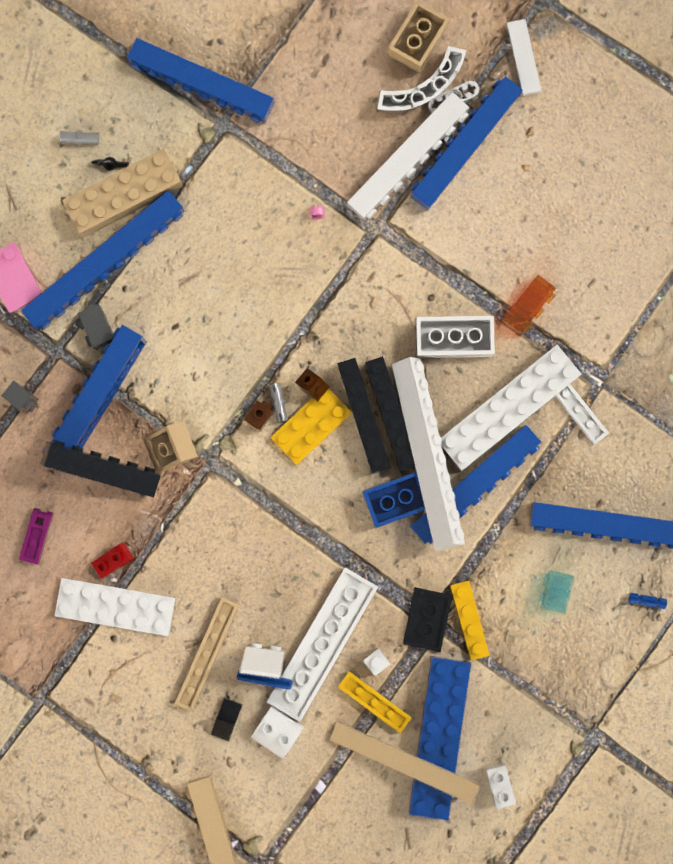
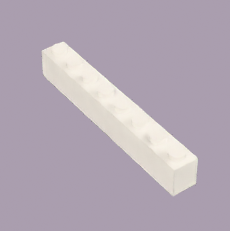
M452 92L347 202L348 206L364 221L367 218L371 219L377 213L376 209L379 205H385L390 199L389 195L393 191L397 192L403 186L402 181L406 177L410 178L416 172L415 168L420 163L424 164L430 157L428 154L433 149L436 151L442 145L444 137L446 135L448 137L451 136L456 130L455 126L459 122L463 123L468 118L469 107Z

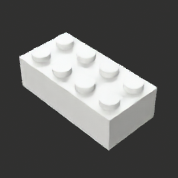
M494 316L416 318V358L493 357L495 354Z

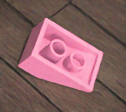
M15 242L0 249V297L9 313H12L28 305L42 293L24 255Z

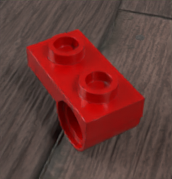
M123 542L91 564L100 579H103L118 568L131 562L134 557Z

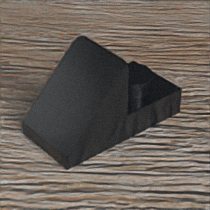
M224 698L211 735L229 741L243 704Z

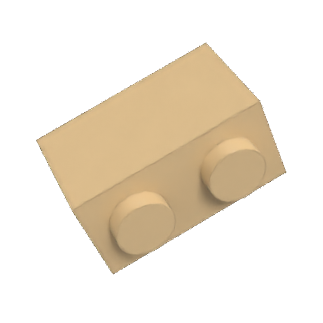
M184 421L168 425L145 438L158 473L165 472L198 457Z

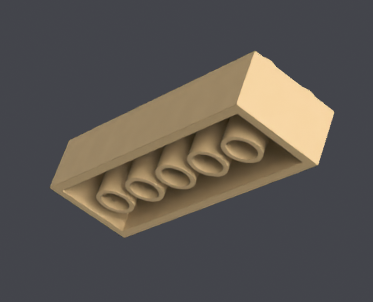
M163 148L62 201L82 238H85L155 202L168 190L172 193L182 188L183 184Z

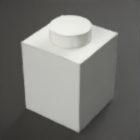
M379 648L363 659L374 676L390 665V662Z

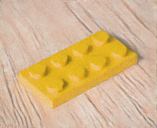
M328 389L319 401L311 398L270 438L298 465L352 412Z

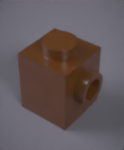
M308 368L295 382L316 401H319L330 388L321 377Z
M256 401L244 420L261 432L274 413L271 410L272 406L265 401L261 403Z

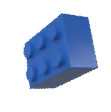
M417 472L362 491L375 528L425 511Z

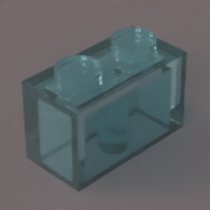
M549 570L548 574L545 573L543 578L545 590L544 593H540L538 602L541 604V608L566 614L574 576Z

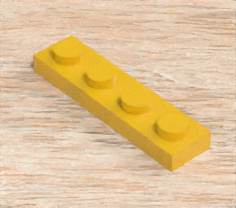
M469 580L450 585L470 660L490 656Z
M350 671L338 685V688L400 734L412 719L411 716Z

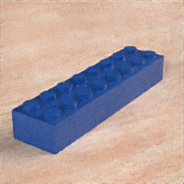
M123 324L121 328L118 327L113 333L112 337L114 339L111 344H107L102 352L104 356L101 361L98 360L93 366L92 370L94 372L91 377L85 379L82 385L84 389L81 394L78 393L72 401L73 407L70 411L67 410L62 418L64 422L52 434L53 440L64 442V446L72 448V445L84 447L147 343L143 336Z
M431 656L417 757L456 773L471 663ZM413 778L409 815L449 821L452 795Z

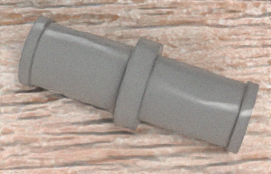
M82 130L77 132L60 131V143H77L80 146L82 144L98 145L99 133L82 132Z
M280 383L268 385L272 398L271 406L274 407L277 423L289 420L285 408L286 400H283Z

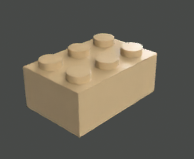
M417 0L388 47V56L420 74L449 27L450 19Z

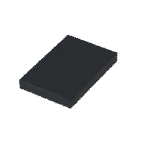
M414 587L403 644L441 652L453 595Z

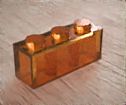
M537 275L503 318L502 323L519 336L522 332L526 334L532 326L530 321L534 317L538 319L544 311L541 308L544 303L547 302L549 304L556 296L553 293L556 288L540 275Z

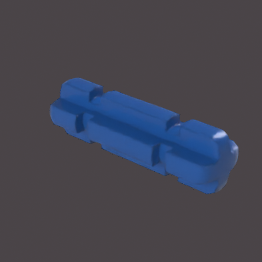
M636 593L629 594V603H639V605L649 607L657 606L660 609H666L667 599H657V597Z

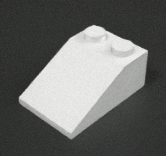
M251 643L250 646L245 648L240 673L280 678L285 651H282L280 646L270 645V649L262 648V644Z

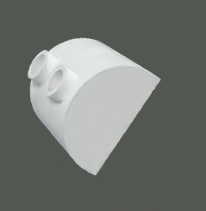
M271 706L250 738L283 759L302 732L304 726L289 715Z

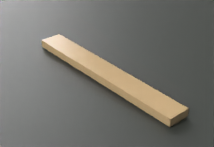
M336 722L330 741L465 802L474 803L480 784L343 723Z

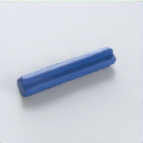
M240 670L237 673V679L241 681L291 690L293 680L287 678L240 673Z

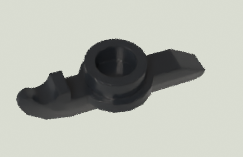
M113 157L91 161L92 164L103 165L108 171L114 170L116 167L123 168L129 166V162L116 161Z

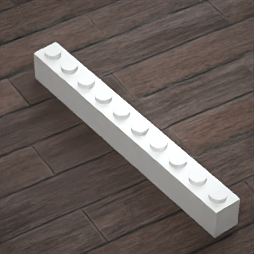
M408 357L391 365L435 550H447L465 544L464 533L461 529L459 513L455 504V495L451 488L450 475L445 463L446 457L443 454L441 437L437 429V420L432 408L433 403L429 396L428 383L423 371L424 365L421 362V358Z

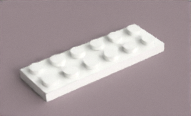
M61 578L54 616L169 636L176 598Z

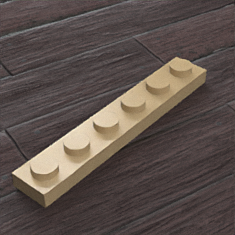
M221 597L174 703L175 705L193 712L240 604Z

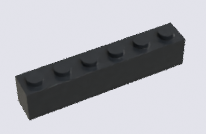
M382 356L365 362V368L399 471L403 473L415 469L406 424L384 358Z
M356 358L339 362L337 365L371 472L375 474L391 469Z
M59 440L47 441L40 461L42 466L154 498L161 475L156 473V469L148 466L142 469L138 467L137 463L127 461L125 464L114 456L104 458L101 457L102 453L93 450L87 453L83 451L84 448L72 445V448L64 446L65 443Z

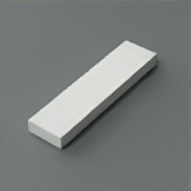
M526 19L508 22L507 30L520 88L523 90L522 96L541 93Z
M571 384L555 396L593 445L609 434Z

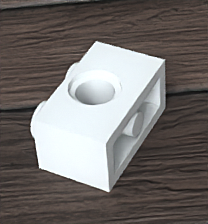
M499 763L485 767L496 808L500 809L515 805L516 801L506 765Z

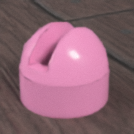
M315 204L312 205L309 210V217L314 220L323 219L325 217L324 208L320 204H318V207H315Z

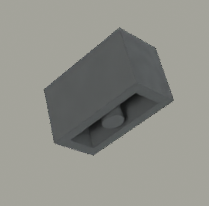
M99 304L78 313L79 319L77 321L82 330L85 329L87 333L85 339L89 347L93 346L95 350H98L107 344H111L114 339L112 337L113 331Z
M15 381L1 395L14 407L26 414L32 412L38 405L37 401L39 399Z

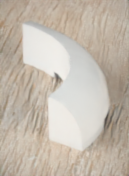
M448 46L437 71L415 88L402 91L381 90L377 109L384 111L408 110L433 100L456 77L464 61L466 50Z

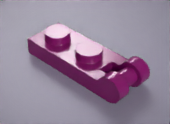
M39 508L33 509L19 560L39 565L53 519V512L47 511L46 513L42 512ZM37 520H44L43 525L37 524Z

